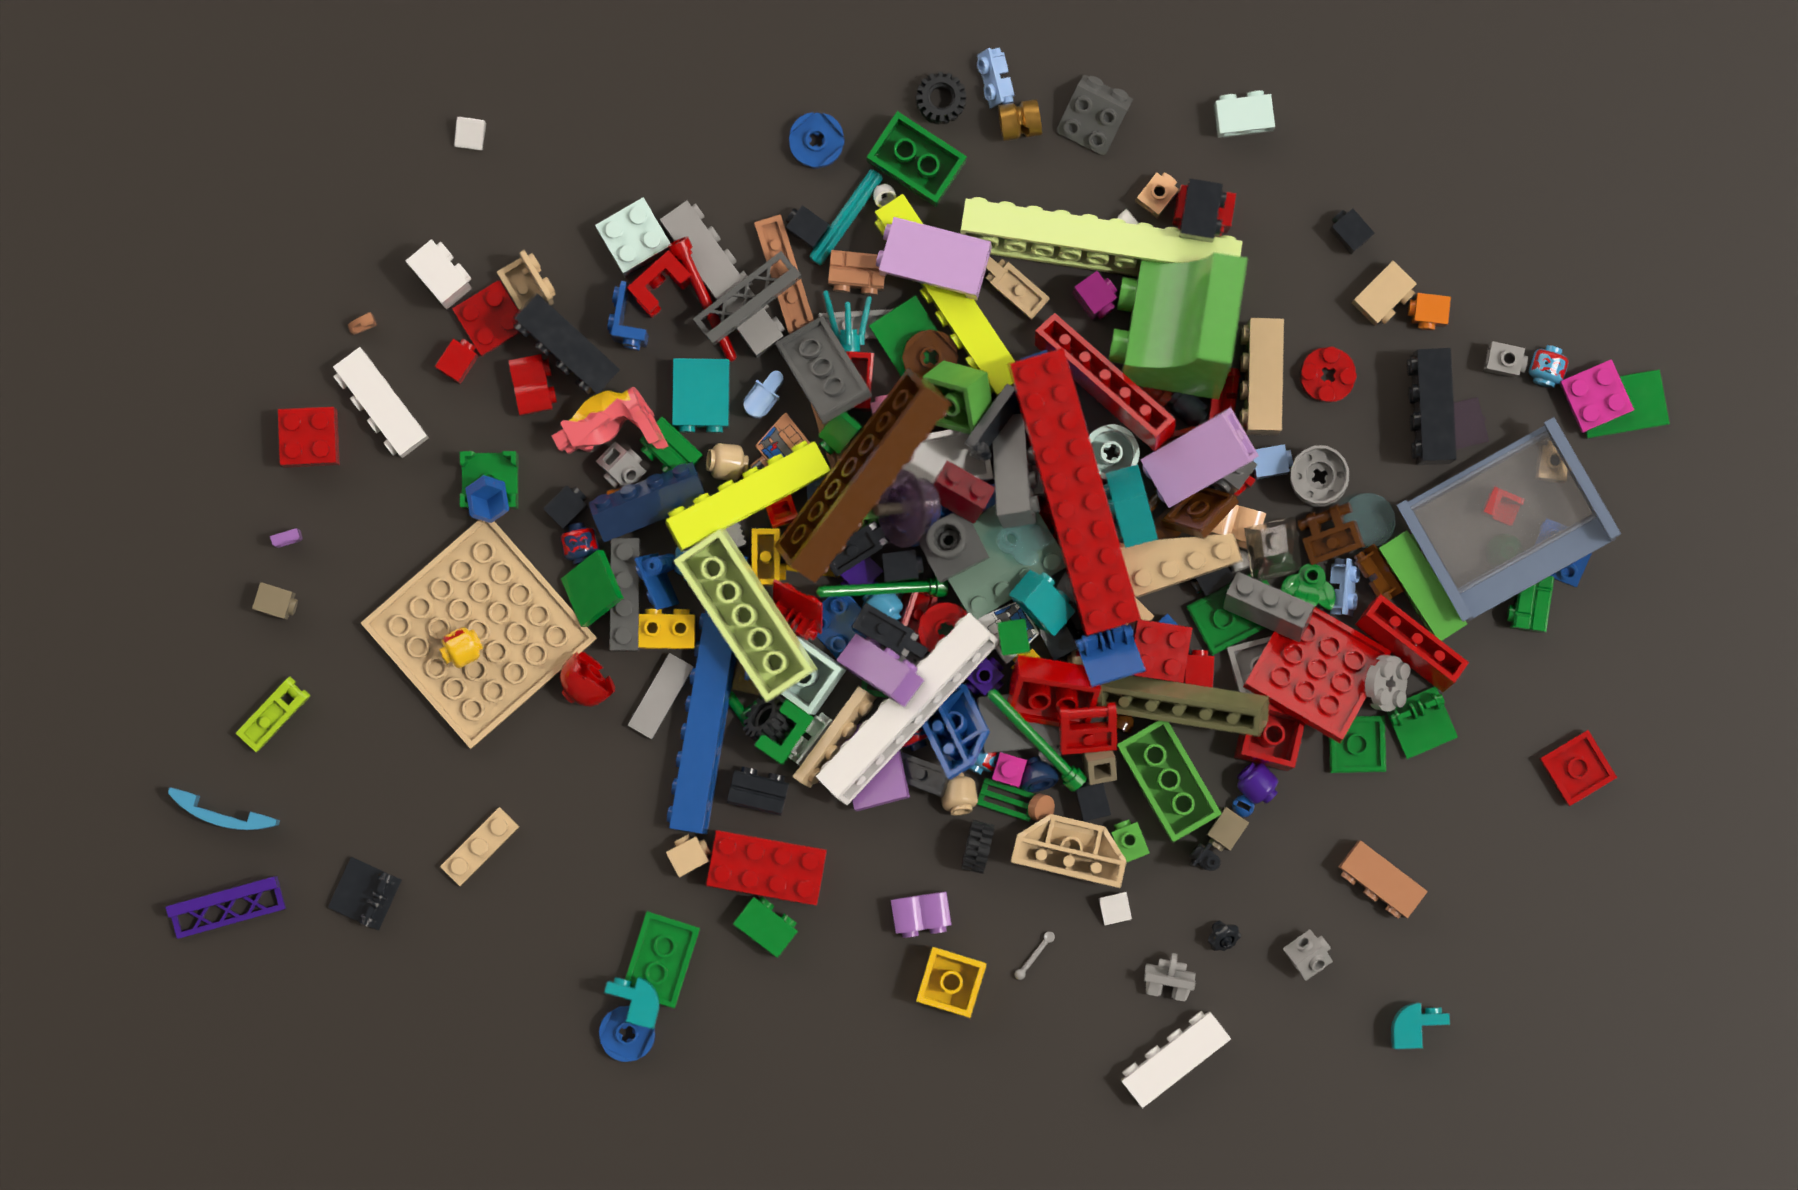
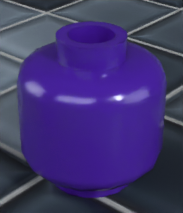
M1253 762L1250 763L1237 776L1239 779L1237 788L1253 804H1258L1261 801L1267 804L1278 793L1275 790L1278 785L1277 777L1262 763L1256 765Z

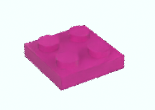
M1612 359L1562 380L1560 383L1582 433L1634 410Z

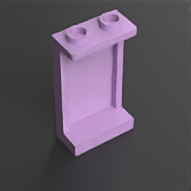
M893 217L892 224H887L884 231L883 240L887 241L885 250L879 251L876 260V266L880 267V275L886 276L888 274L966 294V298L978 300L992 249L990 241Z
M1230 407L1195 429L1141 459V462L1143 463L1144 473L1148 478L1152 479L1157 487L1158 497L1170 508L1248 464L1259 455Z

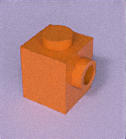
M1417 293L1414 300L1410 299L1408 316H1412V324H1418V328L1423 330H1435V326H1447L1451 297Z

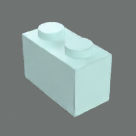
M1253 91L1247 93L1248 97L1237 98L1236 94L1220 96V100H1217L1214 104L1218 138L1273 131L1275 121L1271 94L1264 95V91Z

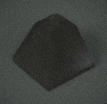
M1295 517L1244 528L1252 578L1261 582L1299 573L1302 562Z

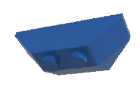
M960 684L922 725L949 780L974 766L990 733L968 686L965 684Z

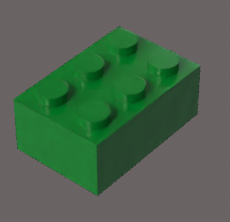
M898 111L867 156L869 164L935 207H937L967 161L966 155Z

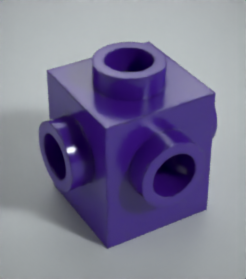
M993 657L989 660L985 658L966 678L967 682L965 685L976 696L979 693L985 696L990 690L998 691L1004 685L1000 681L1004 677L1001 673L1003 667ZM981 671L989 672V680L982 681L979 678Z

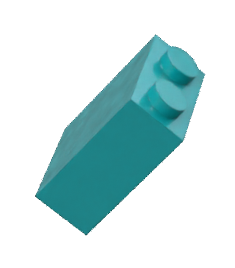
M673 358V427L678 428V432L694 433L695 428H706L707 433H723V428H729L730 360Z

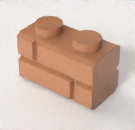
M831 250L828 286H834L833 291L846 293L850 292V288L861 289V294L877 295L878 291H884L885 276L880 275V267L876 266L878 254Z

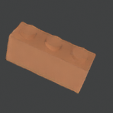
M1362 841L1356 842L1338 866L1343 871L1340 876L1352 885L1356 882L1361 884L1365 888L1363 893L1375 902L1378 899L1382 900L1388 905L1385 910L1397 919L1400 916L1408 918L1428 892Z

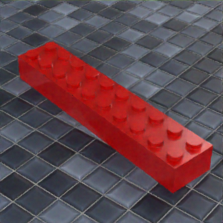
M1064 348L1008 363V369L1084 633L1090 635L1141 620Z

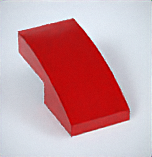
M791 494L766 507L773 528L791 523L798 515Z

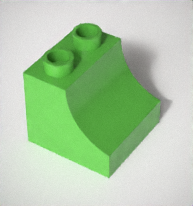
M1214 252L1204 259L1184 263H1159L1142 260L1137 279L1122 277L1117 310L1131 312L1128 331L1114 329L1109 361L1123 364L1122 372L1137 386L1219 400L1232 362L1247 258Z

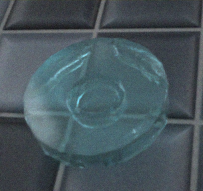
M1373 493L1357 495L1348 501L1352 506L1353 512L1344 515V521L1347 523L1356 520L1365 547H1362L1363 549L1368 548L1374 543L1378 547L1392 536L1396 525L1395 513L1391 504L1383 497Z

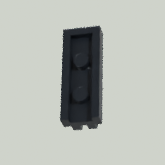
M1006 384L964 442L965 445L971 448L970 455L972 457L985 461L991 458L990 445L1019 407L1013 386Z

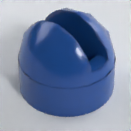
M1244 795L1236 797L1232 802L1233 812L1242 818L1250 816L1254 811L1255 804L1251 803ZM1238 801L1250 806V810L1247 811L1242 807L1236 806Z

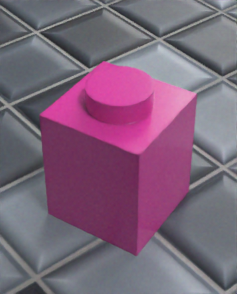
M1000 752L991 780L1019 787L1027 760Z

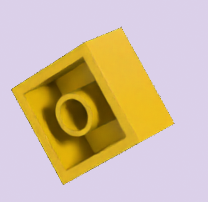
M932 946L916 1001L971 1017L987 963Z

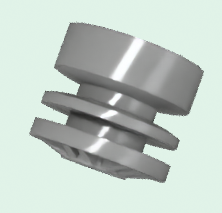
M1312 446L1304 449L1295 458L1291 467V486L1293 491L1302 502L1310 506L1326 507L1337 502L1344 495L1348 486L1349 468L1346 460L1337 450L1328 446ZM1315 471H1318L1320 474L1324 472L1327 474L1324 478V484H1321L1319 481L1315 483L1312 481L1315 478Z

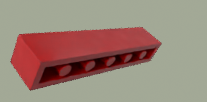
M1056 313L1035 330V346L1040 351L1047 350V352L1064 348L1072 379L1152 450L1156 451L1174 434L1175 418Z

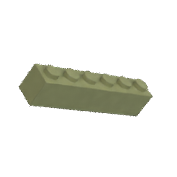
M1134 675L1101 684V691L1097 701V706H1106V703L1115 702L1117 714L1260 736L1268 723L1269 696Z

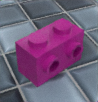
M1098 271L1075 286L1072 293L1091 320L1097 316L1101 320L1109 315L1115 308L1114 303L1117 299V289L1109 278L1104 280Z

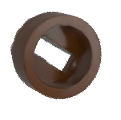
M1117 714V730L1130 735L1134 728L1133 717Z

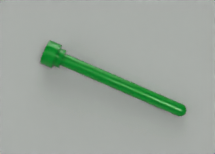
M932 575V578H928L927 581L820 586L817 588L816 594L819 597L927 592L929 595H933V597H946L948 593V580L939 583L936 575Z
M990 690L988 692V698L1062 774L1063 784L1071 792L1080 788L1086 781L1087 775L1080 768L1070 767L998 691Z

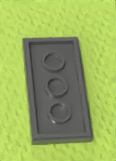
M824 316L817 318L775 342L777 349L823 424L872 397L869 388Z

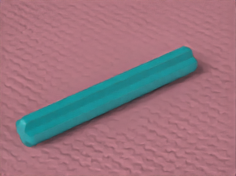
M872 169L869 170L811 252L810 259L818 265H822L831 250L834 249L871 197L876 186L882 181V176Z

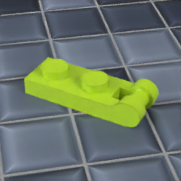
M291 676L279 686L236 732L255 752H258L311 696L306 690L301 691L295 685L296 681ZM286 693L294 698L289 705L282 699Z

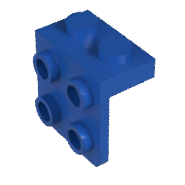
M621 281L620 287L615 286L612 303H614L616 311L615 314H610L607 330H609L613 341L622 343L624 345L623 348L640 351V347L647 348L649 336L645 329L623 326L629 291L627 289V282Z

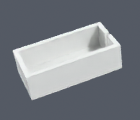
M951 429L931 433L929 438L916 449L912 460L907 465H904L897 474L894 484L888 487L882 494L883 501L926 494L947 460L984 482L993 480L990 459L986 461L978 460L970 455L971 448L964 443L969 434Z

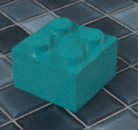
M1138 464L1107 472L1108 484L1103 485L1118 539L1123 538L1125 548L1158 540Z

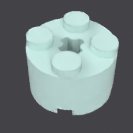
M1116 424L1105 425L1097 428L1089 435L1102 482H1108L1107 472L1137 465L1140 455L1139 446L1132 432L1125 427ZM1114 447L1118 458L1113 457L1111 460L1106 459L1107 454L1103 451Z

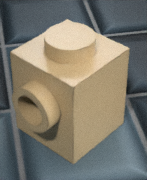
M689 834L675 841L676 847L666 852L679 877L708 863L709 859L707 856L712 854L704 839L701 841L697 837L691 839Z

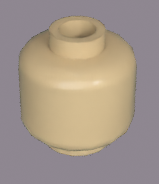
M717 443L713 449L708 450L706 469L711 472L715 479L736 481L740 478L742 472H747L749 458L747 455H744L741 446Z
M964 773L949 780L944 796L941 797L943 808L946 811H950L951 815L954 816L971 813L973 811L972 808L978 803L975 781L970 777L964 776Z

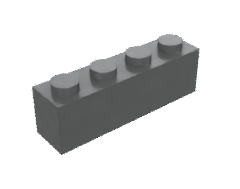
M1013 414L993 441L997 516L1003 529L1036 524V512H1040L1038 496H1034V488H1038L1036 471H1033L1032 465L1035 463L1022 414Z
M639 538L611 539V569L624 598L610 609V651L640 652V648H638L640 577L636 571L637 564L635 558L641 557V540Z

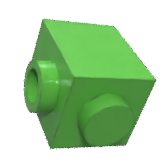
M1128 819L1114 825L1115 831L1110 832L1111 837L1127 862L1150 853L1137 822L1131 824Z

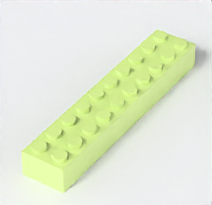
M980 197L966 199L960 233L990 241L992 245L990 254L1135 277L1138 275L1142 260L1159 263H1184L1204 259L1214 252L1240 257L1242 241L1227 235L1214 237L1213 242L1181 238L1179 237L1180 229L1175 227L1161 229L1155 228L1148 223L1129 224L1117 218L1103 220L1091 214H1084L1082 216L1071 215L1065 210L1051 212L1044 211L1038 206L1018 207L1006 201L992 203Z

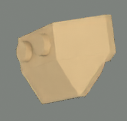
M1050 814L1017 835L1011 862L1120 888L1127 860L1106 827Z

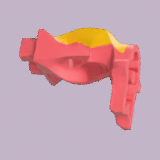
M631 387L622 393L604 391L591 397L582 404L572 419L561 422L562 430L552 435L560 451L565 450L568 454L578 449L591 452L595 445L604 444L612 440L624 422L630 420L642 431L649 444H653L657 449H665L669 446L654 419L653 411L635 387Z

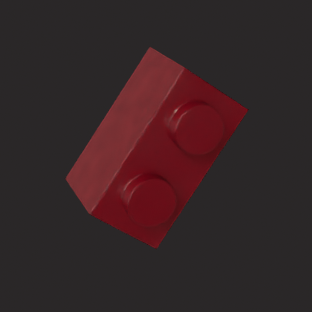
M947 460L937 474L926 496L974 524L985 509L995 487Z

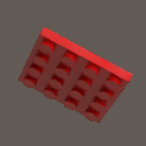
M1315 607L1300 642L1273 632L1243 687L1256 695L1269 696V703L1336 742L1341 743L1367 697L1365 681L1370 666H1376L1379 661L1376 658L1380 655H1390L1392 651Z

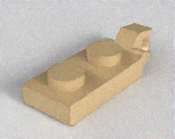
M989 256L986 271L989 274L986 279L997 291L1032 320L1050 298L1012 264L1005 262L1003 259L997 263Z

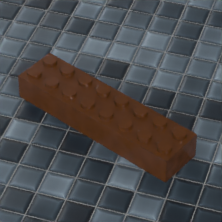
M910 368L902 375L774 545L791 568L814 583L826 574L829 564L835 556L844 550L846 542L854 532L860 529L863 519L869 511L873 510L874 505H878L882 494L896 481L897 474L904 465H907L912 460L914 452L919 445L929 438L931 430L938 420H941L946 415L951 403L934 384Z

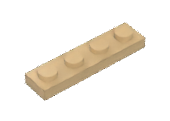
M858 686L793 777L810 788L813 784L818 783L819 780L816 776L819 774L822 766L827 761L832 760L839 752L845 740L855 733L856 725L862 717L871 711L876 697Z

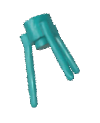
M826 290L823 291L832 331L845 351L860 352V345H865L864 335L872 298L870 296L866 298L858 335L857 329H851L850 302L845 303V330H840L839 334L829 293Z

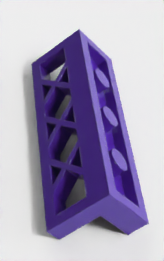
M278 876L166 906L168 918H172L177 939L286 909ZM274 889L278 902L277 906L267 908L258 903L263 892ZM254 894H258L255 900L248 897ZM244 898L253 903L247 914L239 915L231 910L237 899ZM231 901L228 907L222 905V903ZM216 905L225 910V913L219 922L213 923L204 918L209 907ZM255 906H258L262 909L259 911L252 912ZM200 909H204L201 915L194 912ZM190 913L198 918L193 929L182 932L178 918L179 915ZM229 913L235 916L233 918L226 919ZM201 921H204L208 924L205 926L198 927Z

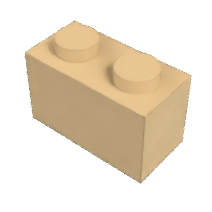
M1392 261L1352 301V304L1374 326L1380 321L1385 324L1396 313L1393 310L1394 306L1399 301L1404 305L1415 294L1412 288L1417 283Z

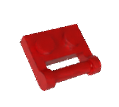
M1115 702L1097 707L1068 709V706L1059 707L1061 755L1117 750V708ZM1107 717L1106 722L1069 723V720Z

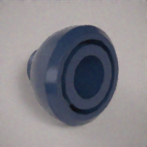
M1032 757L1026 762L1027 767L1023 772L1021 786L1027 792H1039L1053 787L1060 777L1056 769L1049 763L1044 762L1042 757Z

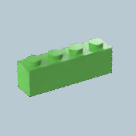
M1406 530L1378 548L1404 588L1403 593L1429 632L1442 641L1467 625L1466 621L1463 622L1430 563L1420 551V546L1413 533L1409 534Z

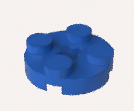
M814 112L804 114L795 121L791 128L789 136L790 150L795 159L804 166L812 169L827 167L834 163L842 153L844 146L842 127L829 114ZM813 133L816 136L823 135L824 138L821 140L823 145L821 147L817 145L812 147L810 145L812 141L810 136Z
M630 1005L621 1006L609 1012L602 1020L599 1028L600 1041L605 1052L613 1059L621 1062L635 1061L645 1056L655 1041V1028L651 1029L626 1022ZM628 1026H631L635 1038H629L627 1042L623 1041V1035L619 1033L620 1029H626Z

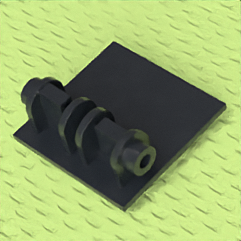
M351 857L328 908L379 931L402 879Z

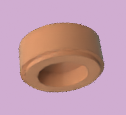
M1041 793L1033 796L1028 805L1029 817L1034 821H1040L1046 816L1053 814L1055 808L1053 798Z

